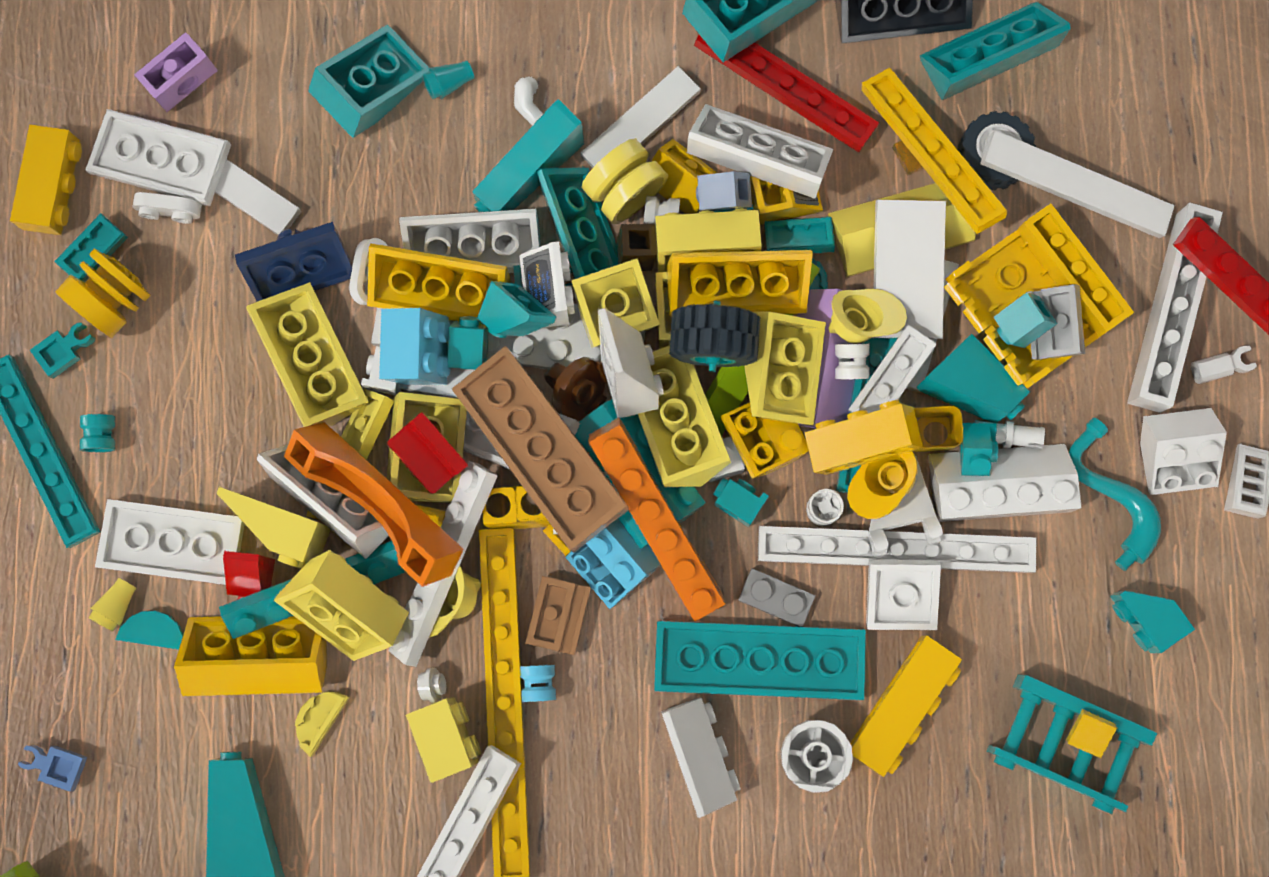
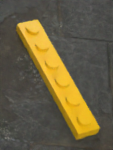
M890 67L862 82L861 91L976 234L1006 218L1007 210Z

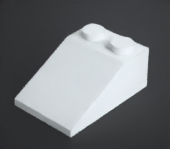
M606 308L598 309L601 361L617 418L658 409L659 396L663 395V387L660 376H653L650 365H654V356L650 344L644 345L641 333Z

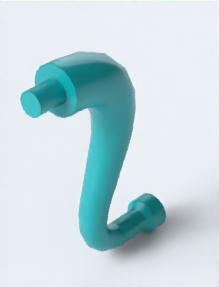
M1093 417L1086 424V430L1070 447L1069 455L1078 473V481L1116 500L1128 510L1132 517V530L1121 544L1124 553L1115 561V564L1120 569L1126 571L1135 561L1143 564L1157 546L1161 534V517L1156 505L1137 488L1092 472L1082 464L1081 457L1084 451L1096 439L1102 438L1108 432V428L1100 420Z

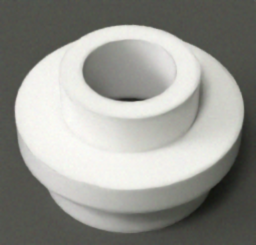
M434 667L428 668L418 676L417 687L421 699L436 703L441 701L442 695L446 693L445 677Z

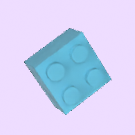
M422 308L381 309L379 379L405 385H447V377L451 371V368H448L449 317Z

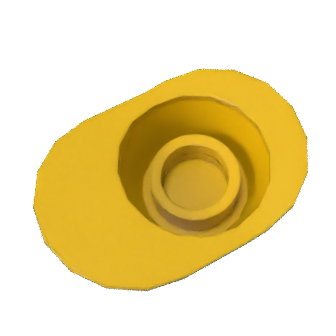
M913 451L861 465L849 484L847 496L850 507L858 516L866 519H880L889 515L898 506L903 497L910 492L914 486L917 474V460Z

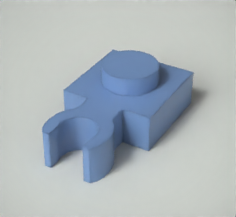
M36 745L24 747L25 750L33 752L35 758L31 764L26 761L18 762L21 768L27 770L37 768L41 770L38 781L69 792L76 790L88 757L58 746H50L48 754Z

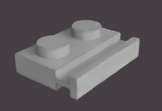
M1072 284L1034 292L1028 291V293L1040 296L1057 322V325L1031 343L1032 359L1042 360L1085 354L1080 286Z

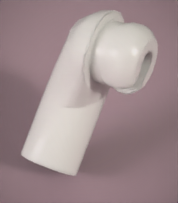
M528 76L520 78L515 84L514 106L533 126L543 113L533 103V94L538 89V83L533 77Z

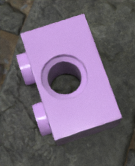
M185 32L134 75L163 109L168 112L218 70L207 55Z

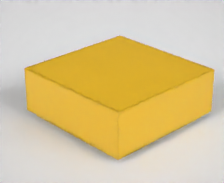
M1082 709L1067 737V743L1101 758L1117 729L1116 724Z

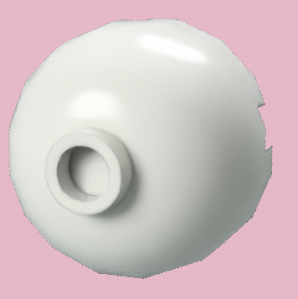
M822 720L805 721L793 727L785 737L781 748V763L787 777L799 788L813 793L827 792L839 785L849 775L853 762L852 746L845 734L834 724Z

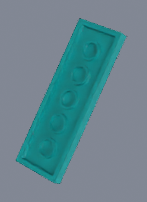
M657 621L654 691L864 700L866 630Z

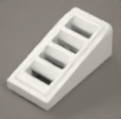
M1238 444L1224 511L1257 519L1266 517L1269 504V451ZM1246 456L1262 459L1261 466L1245 462ZM1244 469L1259 472L1258 478L1244 475ZM1243 482L1257 485L1256 490L1243 488ZM1242 495L1254 497L1253 503L1242 501Z

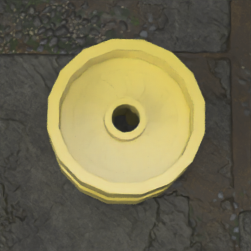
M636 138L629 139L610 151L593 167L582 183L581 188L594 202L604 201L601 211L614 225L627 220L641 210L646 204V197L655 196L668 179V174L656 161L646 162L649 153Z

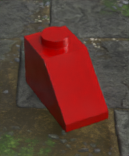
M224 551L223 564L227 595L238 596V600L271 587L275 559L258 554Z

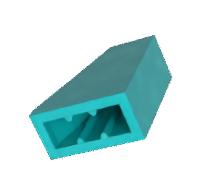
M973 334L969 335L916 387L926 395L993 423H998L1005 416L1012 420L1025 407L1021 401L1030 393L1023 384L1017 386L1005 370L1004 365Z

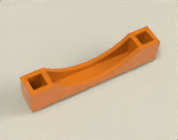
M620 417L589 434V444L619 495L630 508L629 511L694 622L724 606L725 602L720 588L671 511Z
M325 422L294 429L284 458L306 478L325 484L343 493L371 513L391 538L397 552L398 565L416 582L424 587L452 576L464 550L454 539Z

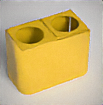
M954 406L914 408L916 418H920L917 424L923 448L913 450V452L953 450L963 441L962 414L958 408ZM931 422H939L947 429V439L941 445H931L924 438V429Z
M523 486L492 488L489 497L493 494L501 493L510 500V511L504 517H492L486 510V504L483 509V524L490 529H525L547 527L550 525L542 512L538 515H528L523 511L521 499L527 493Z

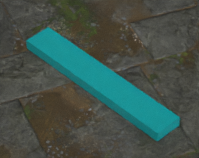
M8 354L0 358V415L66 548H72L99 534L101 531L14 357Z

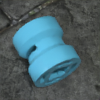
M555 665L520 667L521 678L524 680L525 688L521 691L522 702L556 700V689L552 686V678L555 676ZM545 683V686L531 687V684Z

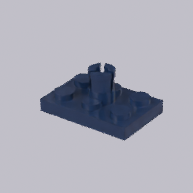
M333 222L303 232L295 229L294 235H292L291 229H287L278 235L276 241L235 254L236 264L257 302L307 283H311L313 290L317 291L349 280L353 267Z

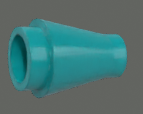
M467 60L455 64L431 67L429 72L422 75L425 87L432 99L438 97L443 99L466 82L474 79L472 67Z

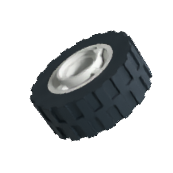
M993 111L987 115L982 114L978 116L976 121L973 120L960 139L957 150L990 190H997L998 188L1003 190L1011 184L1015 185L1019 180L980 164L990 133L996 130L1036 147V145H1034L1035 137L1029 131L1030 127L1020 121L1019 117L1011 116L1007 112L997 113V111Z

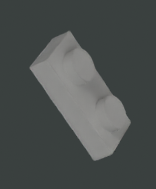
M751 568L738 601L798 627H803L815 595Z

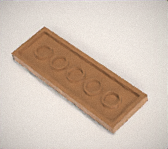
M507 346L499 350L452 388V391L571 552H576L630 509Z

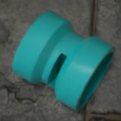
M107 414L81 415L80 428L83 429L84 435L80 439V451L94 453L115 451V439L111 437L112 430L115 428V416Z

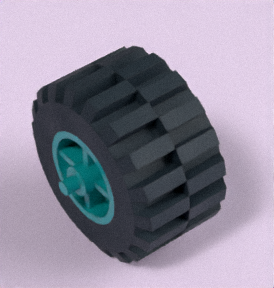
M714 301L713 304L688 305L673 310L669 355L681 362L709 366V371L716 372V367H738L754 363L758 360L760 316L747 309L720 305L721 301Z

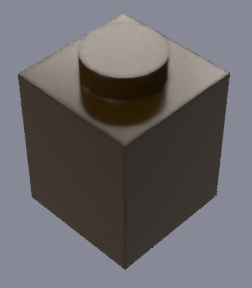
M621 224L617 237L618 265L638 259L641 271H652L657 258L655 224Z

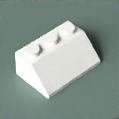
M700 697L661 711L698 818L737 801L735 791L741 789L734 769L727 771L723 758L729 755L722 736L715 738L711 724L717 721L710 702L703 704Z

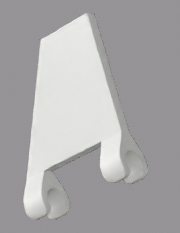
M918 460L916 480L910 492L903 497L898 506L889 515L880 519H871L868 535L875 557L887 555L888 541L884 533L885 530L919 522L923 524L925 537L929 545L941 542L943 530L936 517Z

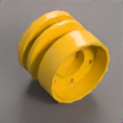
M94 248L89 255L100 265L98 269L95 270L89 264L82 261L80 267L88 275V280L84 282L70 275L55 293L89 323L112 339L127 322L118 311L121 304L136 312L139 307L129 298L131 293L133 292L143 301H146L151 295L145 290L139 278L114 257L101 253Z

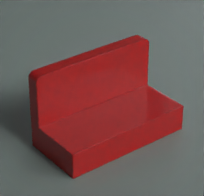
M422 412L387 441V445L430 494L437 492L451 478L458 475L468 466Z

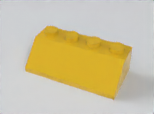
M221 616L189 617L174 669L182 696L322 693L327 669V640L295 616L235 639L232 638Z

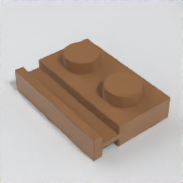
M542 576L525 644L575 655L591 587Z

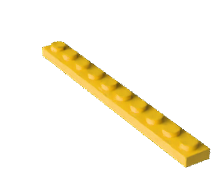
M514 528L479 530L488 746L493 745L521 763L491 819L494 877H530Z

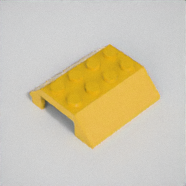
M1051 203L1023 222L1012 234L972 262L967 261L945 278L948 282L944 286L946 291L958 306L961 304L966 306V309L963 311L964 315L978 333L984 331L987 334L983 340L999 361L1002 359L1007 361L1008 364L1004 368L1017 386L1023 383L1026 388H1029L1073 357L1033 360L1031 344L1022 348L1011 344L1008 345L1001 339L997 332L999 325L994 316L1026 292L1072 284L1079 285L1085 347L1134 313Z

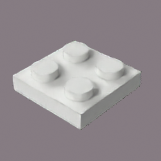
M869 559L866 611L867 629L937 630L941 573L939 560Z

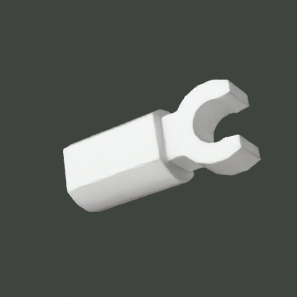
M1242 346L1235 349L1231 355L1223 353L1192 362L1191 371L1195 382L1202 384L1233 375L1234 371L1246 373L1257 367L1256 363L1246 365L1242 363L1240 358L1241 354L1250 351L1251 347Z

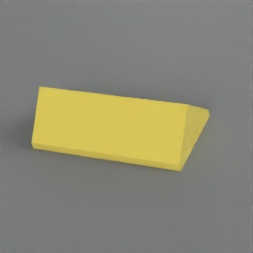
M936 183L877 199L946 201L945 249L976 240L975 231ZM876 200L828 213V217H832L833 234L847 277L874 270Z
M311 283L247 305L246 309L303 427L322 422L333 426L368 403L364 391Z
M669 345L653 351L654 365H650L653 376H660L663 387V395L659 396L658 409L640 413L638 417L664 487H702L729 465L731 461L694 365L681 362L669 355Z

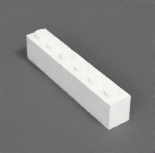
M1188 203L1176 214L1127 404L1159 413L1174 405L1206 276L1175 248L1173 243L1189 220L1198 216L1218 233L1223 214L1221 211Z

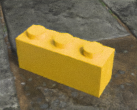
M29 124L10 216V222L22 230L62 235L63 226H66L68 223L69 209L67 205L69 195L74 192L76 184L74 176L76 162H79L82 155L80 140L69 130Z
M899 400L880 404V410L868 413L867 410L852 412L847 415L848 420L836 423V420H826L817 423L815 430L805 432L814 473L829 475L923 448L914 408L902 403L900 404Z

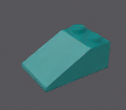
M387 24L315 67L308 92L354 138L380 121L423 82L422 75L429 72V67Z

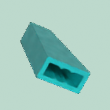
M557 99L472 191L476 200L474 204L478 212L514 210L540 186L538 170L543 168H559L585 144L582 122Z
M238 751L220 752V758L209 760L206 877H285L253 758H242V752Z

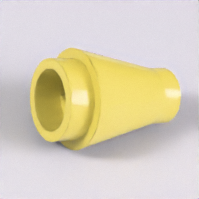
M118 578L115 584L90 608L93 611L88 618L113 632L117 625L121 626L136 587Z

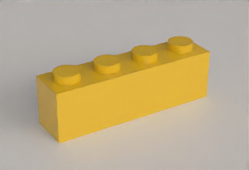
M921 636L850 741L852 756L882 777H885L887 772L893 774L903 759L900 752L906 743L912 745L920 735L923 728L919 724L926 713L931 716L940 705L942 698L938 695L944 686L950 687L958 678L961 672L958 665L962 659L929 636Z

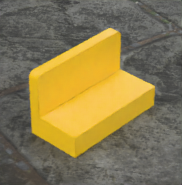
M672 139L660 147L652 159L668 174L666 183L658 193L667 200L669 198L680 199L679 209L685 214H697L699 212V203L696 198L697 176L715 174L717 172L698 157L688 154L685 147Z

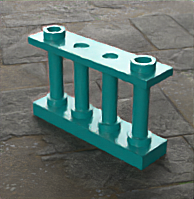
M1018 674L1013 688L1022 691L1020 697L1023 700L1003 749L991 745L987 748L986 752L996 756L994 763L1013 771L1015 766L1018 765L1094 799L1092 806L1109 814H1113L1114 809L1127 812L1128 805L1115 800L1116 793L1134 748L1138 749L1140 744L1152 746L1157 732L1030 676ZM1042 701L1054 705L1052 712L1055 713V716L1034 764L1016 756L1036 705H1040ZM1082 709L1115 723L1117 727L1115 733L1119 734L1118 741L1121 742L1101 793L1081 785L1093 757L1092 754L1079 749L1068 779L1049 771L1068 720H1073L1074 715L1079 716Z

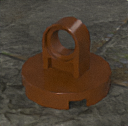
M582 357L576 359L567 367L560 363H554L544 374V379L553 388L552 406L557 413L576 421H581L604 404L607 399L603 395L605 383L608 384L603 364L593 358Z

